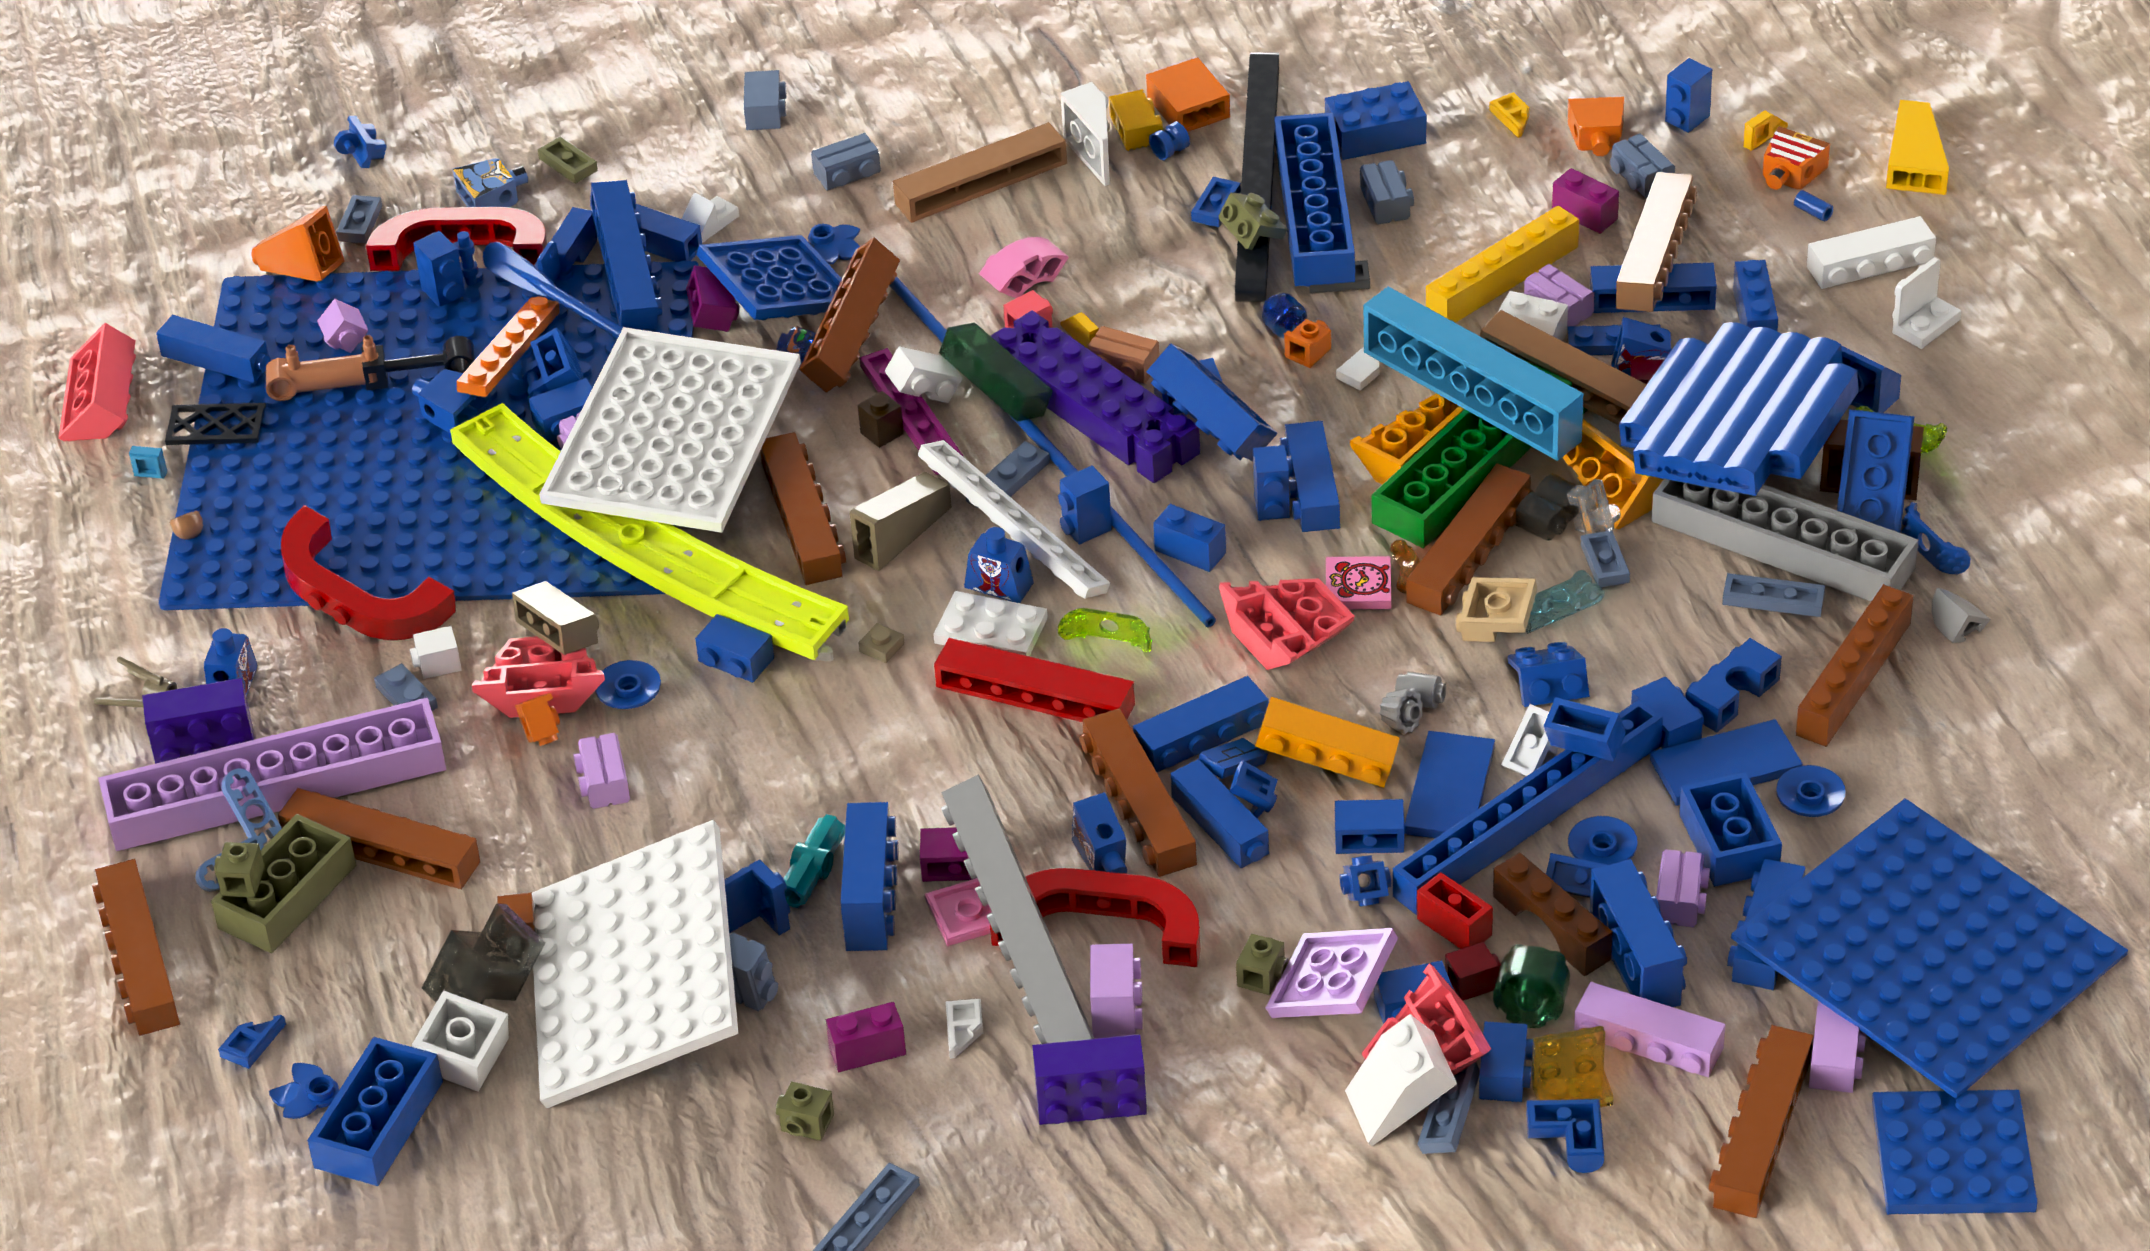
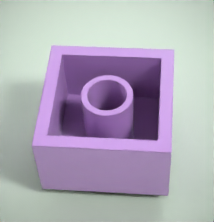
M1133 944L1090 945V1002L1092 1032L1095 1039L1136 1035L1137 1029H1143L1142 1008H1136V1006H1141L1142 982H1135V979H1141V958H1134Z

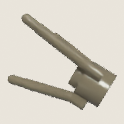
M123 657L117 658V662L126 666L130 674L145 681L142 691L143 695L177 689L175 682L153 674ZM94 699V703L99 705L143 707V700Z

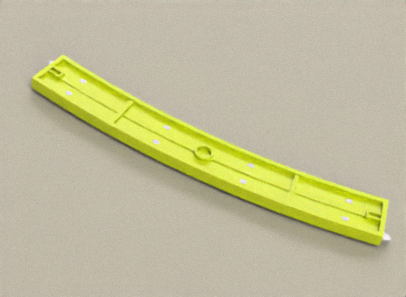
M504 403L450 429L452 443L482 471L546 521L602 558L652 587L713 618L716 614L772 635V643L812 660H833V650L825 645L824 642L831 634L840 637L846 630V623L849 621L847 605L808 591L753 567L671 524L542 504L539 494L561 451L528 426Z

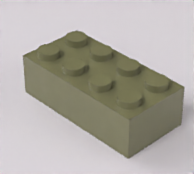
M296 814L260 850L264 870L255 897L221 896V892H219L211 900L219 930L271 954L356 867L350 837L299 814Z

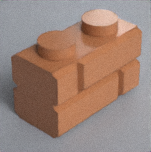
M1105 326L1100 327L1096 337H1093L1088 345L1090 351L1132 380L1144 384L1150 378L1146 371L1159 357V342L1157 340Z

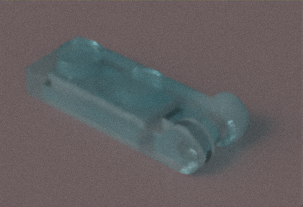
M1579 570L1571 579L1537 593L1526 633H1531L1599 603L1604 597V590L1597 583H1592V577L1585 570Z

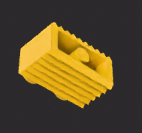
M1143 89L1109 96V116L1127 151L1131 148L1135 150L1137 147L1140 149L1142 146L1146 148L1150 145L1149 136L1158 130L1163 131L1160 115H1155L1153 101L1151 98H1146Z

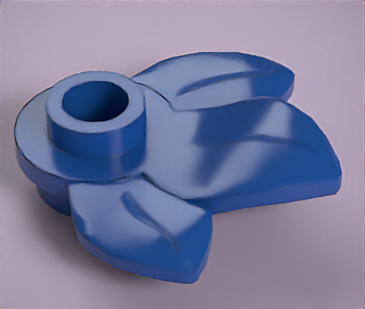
M818 224L812 227L808 235V242L830 265L834 264L838 258L851 260L855 250L860 247L853 240L859 234L860 228L846 224L832 227L829 224Z
M294 1063L292 1065L294 1082L269 1090V1095L278 1106L284 1108L283 1117L298 1119L310 1115L317 1108L329 1106L338 1093L339 1086L330 1076L325 1075L320 1067L307 1063Z

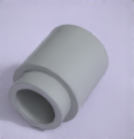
M1416 672L1398 675L1395 691L1414 688L1416 693H1420V700L1423 702L1422 707L1436 709L1439 703L1444 702L1446 684L1442 683L1440 676Z

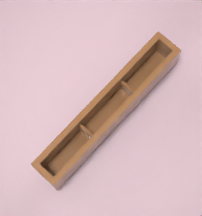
M1048 122L893 180L895 205L912 223L1067 164L1066 140Z

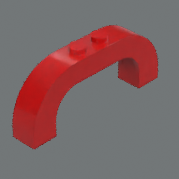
M444 207L414 210L387 220L370 235L366 249L370 271H400L404 259L415 251L413 242L440 231L451 243H455L458 241L457 234L466 231L469 233L470 240L474 242V245H488L492 242H500L512 247L516 253L535 265L538 257L547 245L545 227L541 220L524 210L508 207Z
M306 505L293 515L283 531L281 553L285 576L290 587L300 598L308 602L312 608L318 611L322 610L341 625H347L364 635L377 639L405 640L413 638V634L437 629L456 612L454 590L429 576L410 594L395 599H384L369 594L319 565L314 560L316 555L332 540L330 522L328 518Z
M1074 868L1047 869L1025 876L1042 917L1057 912H1075L1145 920L1155 924L1163 932V964L1198 967L1201 951L1198 913L1188 896L1174 885L1148 876ZM990 925L992 946H999L998 942L1003 940L1000 932L995 934Z

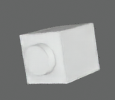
M452 626L413 634L415 648L410 649L413 667H420L423 679L462 671Z

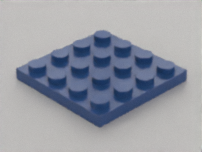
M802 235L702 244L698 246L697 250L699 259L754 320L778 317L790 318L797 315L825 313L842 280Z
M1966 1090L1957 1099L1946 1091L1873 1092L1872 1106L1887 1215L2036 1212L2037 1197L2019 1090Z

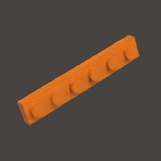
M542 296L531 297L456 381L457 392L486 397L531 346L530 342L537 339L560 313L559 302L548 300Z

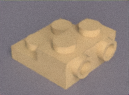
M1472 577L1468 591L1463 592L1462 613H1457L1456 630L1461 632L1463 641L1495 642L1498 632L1525 633L1538 589L1536 579Z

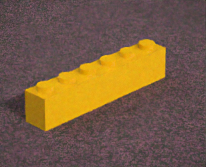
M1560 206L1554 207L1426 285V307L1455 323L1523 282L1533 273L1539 272L1544 266L1554 263L1578 248L1579 219Z

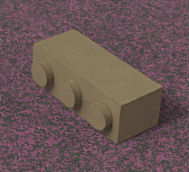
M547 581L512 593L516 622L563 655L598 643L597 630L599 629V622L596 615Z

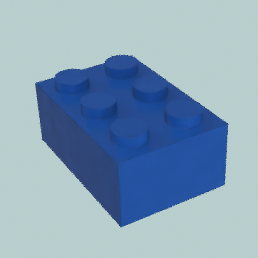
M1409 81L1325 98V113L1333 112L1339 153L1342 160L1426 144L1427 115Z
M1746 772L1681 786L1679 815L1697 853H1702L1704 856V867L1710 868L1709 877L1714 887L1751 879L1754 871H1761L1764 858L1781 862L1782 842Z

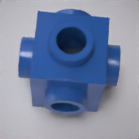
M1372 855L1351 858L1352 865L1343 866L1344 874L1339 876L1342 894H1348L1350 901H1358L1359 906L1379 904V897L1389 896L1388 888L1392 885L1389 868L1384 867L1383 861H1373ZM1360 874L1368 876L1369 882L1365 887L1359 886L1358 876Z

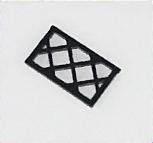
M266 403L172 405L165 443L166 445L258 443L267 405ZM246 410H257L249 418L240 413ZM211 411H227L216 419L208 414ZM179 412H195L184 420L179 417ZM201 417L209 422L198 430L190 425ZM232 417H236L241 421L230 429L222 424ZM247 427L253 430L252 434L237 435L238 432ZM183 428L190 433L188 436H174L175 433ZM214 428L222 432L221 435H204Z

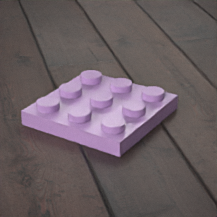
M1393 928L1304 933L1266 1006V1010L1271 1018L1362 1013L1398 940Z

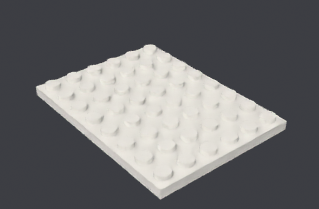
M623 327L539 494L541 503L722 533L801 364L800 354Z
M714 820L532 892L536 936L532 937L539 1090L540 1101L546 1108L738 1034L720 828Z

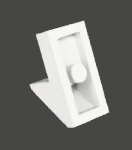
M694 193L682 219L700 225L703 243L738 218L739 209L719 196L708 200Z
M1529 704L1501 764L1502 766L1523 776H1528L1541 767L1547 752L1556 755L1558 747L1550 745L1543 727L1549 714L1548 711Z

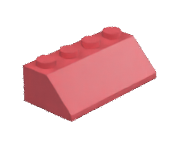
M104 323L70 358L59 439L62 441L105 439L116 429H122L128 419L126 410L131 397L129 387L133 379L131 372L136 358L134 354L136 340L107 323Z

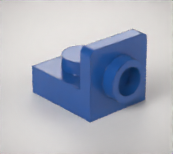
M1242 761L1236 768L1229 792L1253 804L1251 813L1258 819L1264 811L1268 813L1273 808L1277 800V795L1274 794L1278 779Z

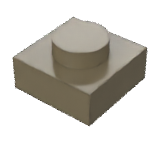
M876 623L858 642L859 652L887 663L905 644L904 634Z

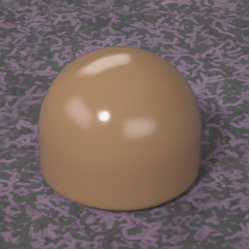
M197 510L173 518L169 522L174 534L184 540L197 537L203 529V520L200 511Z

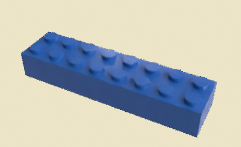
M1331 112L1274 117L1275 147L1286 227L1288 229L1287 234L1294 285L1310 287V285L1355 282V251L1334 114Z

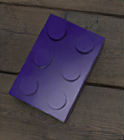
M242 678L142 695L145 725L155 764L254 740L253 724Z
M1140 1034L1032 1045L1039 1125L1147 1114L1145 1068Z

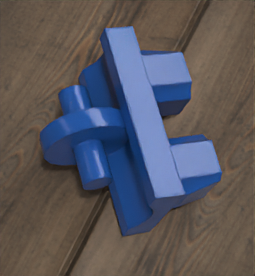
M356 115L348 116L349 130L338 133L334 139V146L341 154H352L361 168H370L371 160L384 159L386 144L383 139H376V128L373 124H362Z

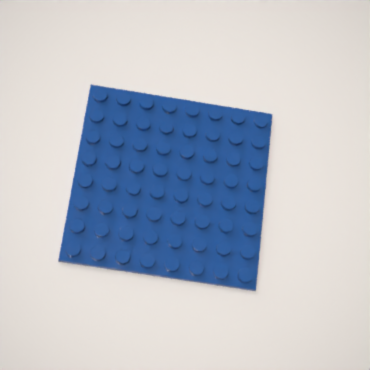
M1906 798L1731 934V939L1836 1014L1859 1027L1860 1031L1955 1099L2128 953V949Z

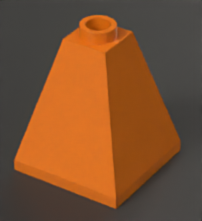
M327 206L316 209L262 240L251 252L252 260L255 265H259L260 271L312 281H322L345 262Z

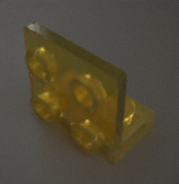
M1603 1026L1548 1034L1533 1039L1532 1088L1536 1100L1600 1099V1107L1613 1105V1093L1604 1071L1605 1031Z

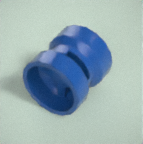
M1175 121L1167 125L1164 131L1158 130L1149 136V144L1156 157L1160 160H1165L1173 156L1174 151L1180 152L1189 147L1190 138L1185 127Z

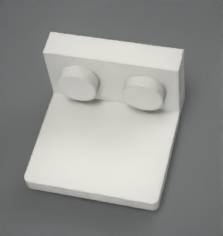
M1936 257L1926 264L1919 266L1906 279H1902L1897 284L1894 292L1896 297L1895 308L1892 314V333L1920 349H1923L1961 319L1960 309L1937 297L1940 260Z

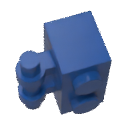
M440 231L413 242L421 288L439 307L466 295L463 277L467 285L477 283L478 265L473 260L475 252L474 242L470 240L469 233L466 231L457 234L458 241L455 243H451Z
M557 328L530 342L536 358L534 361L531 358H524L521 361V374L523 380L528 383L527 392L529 398L584 379L574 348Z

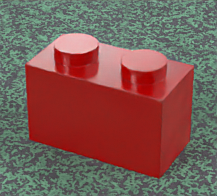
M1440 872L1417 890V920L1458 948L1463 949L1485 942L1492 936L1493 907Z

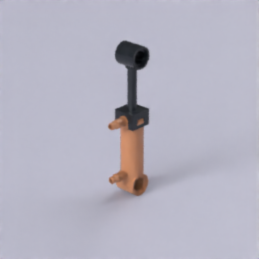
M366 335L363 338L362 354L301 362L299 361L295 346L288 345L286 347V358L273 359L266 365V392L274 400L285 401L300 392L365 384L367 391L388 388V372L444 365V368L447 370L464 373L475 361L474 345L467 337L454 336L444 343L443 353L386 360L383 345L375 346L372 336Z

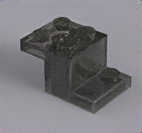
M496 903L482 932L450 931L422 989L435 1002L438 1001L443 990L483 1004L485 999L516 1001L546 942L507 904Z

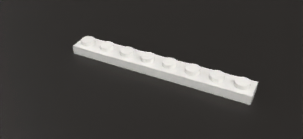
M941 440L921 445L918 456L928 464L929 468L945 478L950 486L960 491L969 499L971 504L977 506L988 515L990 520L1010 534L1014 541L1022 543L1035 559L1040 560L1056 577L1068 584L1078 596L1086 599L1107 593L1110 582L948 443Z

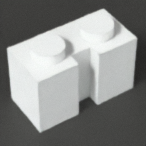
M901 346L897 348L885 369V373L900 393L918 397L925 393L929 399L949 403L963 379L947 357Z

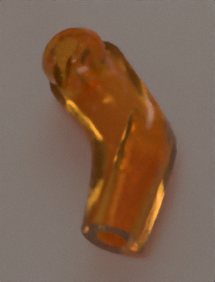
M1396 540L1390 546V551L1393 553L1392 558L1401 568L1396 587L1400 592L1406 594V579L1420 563V559L1413 548L1407 545L1404 540Z

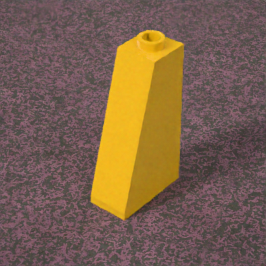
M1900 100L1888 163L1886 189L1946 195L1949 166L1931 105L1928 102Z

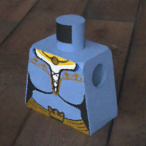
M497 158L453 169L456 192L467 207L513 206L518 201L516 187L528 183V176L523 166L508 171L502 161Z

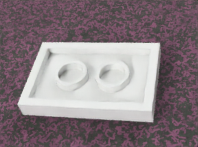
M955 591L933 634L934 644L945 645L948 638H953L1030 656L1048 619L1047 609Z

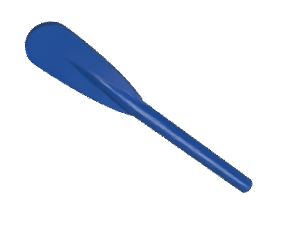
M492 242L485 247L483 263L489 271L525 290L554 299L618 339L623 327L557 288L543 272L521 255L500 242Z

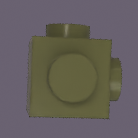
M225 842L221 856L216 857L214 865L221 896H256L264 870V863L258 843Z
M1251 933L1236 962L1237 986L1270 995L1278 978H1281L1289 962L1288 958L1285 957L1284 942Z
M791 1081L785 1095L781 1094L776 1104V1115H779L781 1131L794 1136H803L821 1141L834 1116L832 1091Z

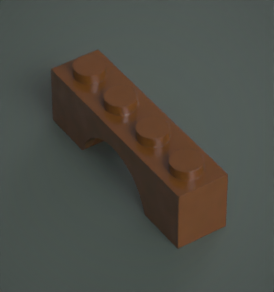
M1519 852L1493 868V897L1514 916L1519 915L1525 910L1537 915L1555 937L1561 956L1583 976H1587L1611 961L1613 931L1522 853Z

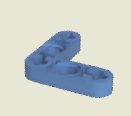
M237 768L230 771L223 778L221 788L248 839L241 843H258L261 850L264 847L263 844L267 842V838L263 832L257 836L255 830H259L269 823L271 828H268L265 832L272 839L282 827L252 774L245 769ZM234 776L237 780L243 779L246 782V785L242 788L245 796L247 797L252 793L255 797L249 799L242 806L238 803V801L244 798L239 789L232 790L230 787L234 782ZM255 805L262 809L264 814L262 822L252 823L247 819L246 809L248 806ZM221 853L205 861L196 871V882L205 891L213 892L220 889L218 883L215 884L213 880L206 881L204 876L208 873L207 867L214 871L215 859L217 856H221Z

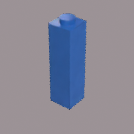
M636 204L634 212L640 213L641 230L639 232L640 234H645L646 252L672 261H691L697 255L698 246L702 245L700 225Z
M172 315L156 332L161 356L253 383L266 371V365L270 362L266 341L176 315Z
M1199 759L1170 773L1172 798L1240 868L1257 862L1269 854L1268 829L1229 792L1228 788Z

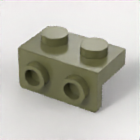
M1231 192L1222 207L1219 220L1245 249L1252 250L1259 236L1276 239L1284 238L1288 229L1279 220L1280 217L1264 204L1265 201L1262 197L1254 193L1244 195Z

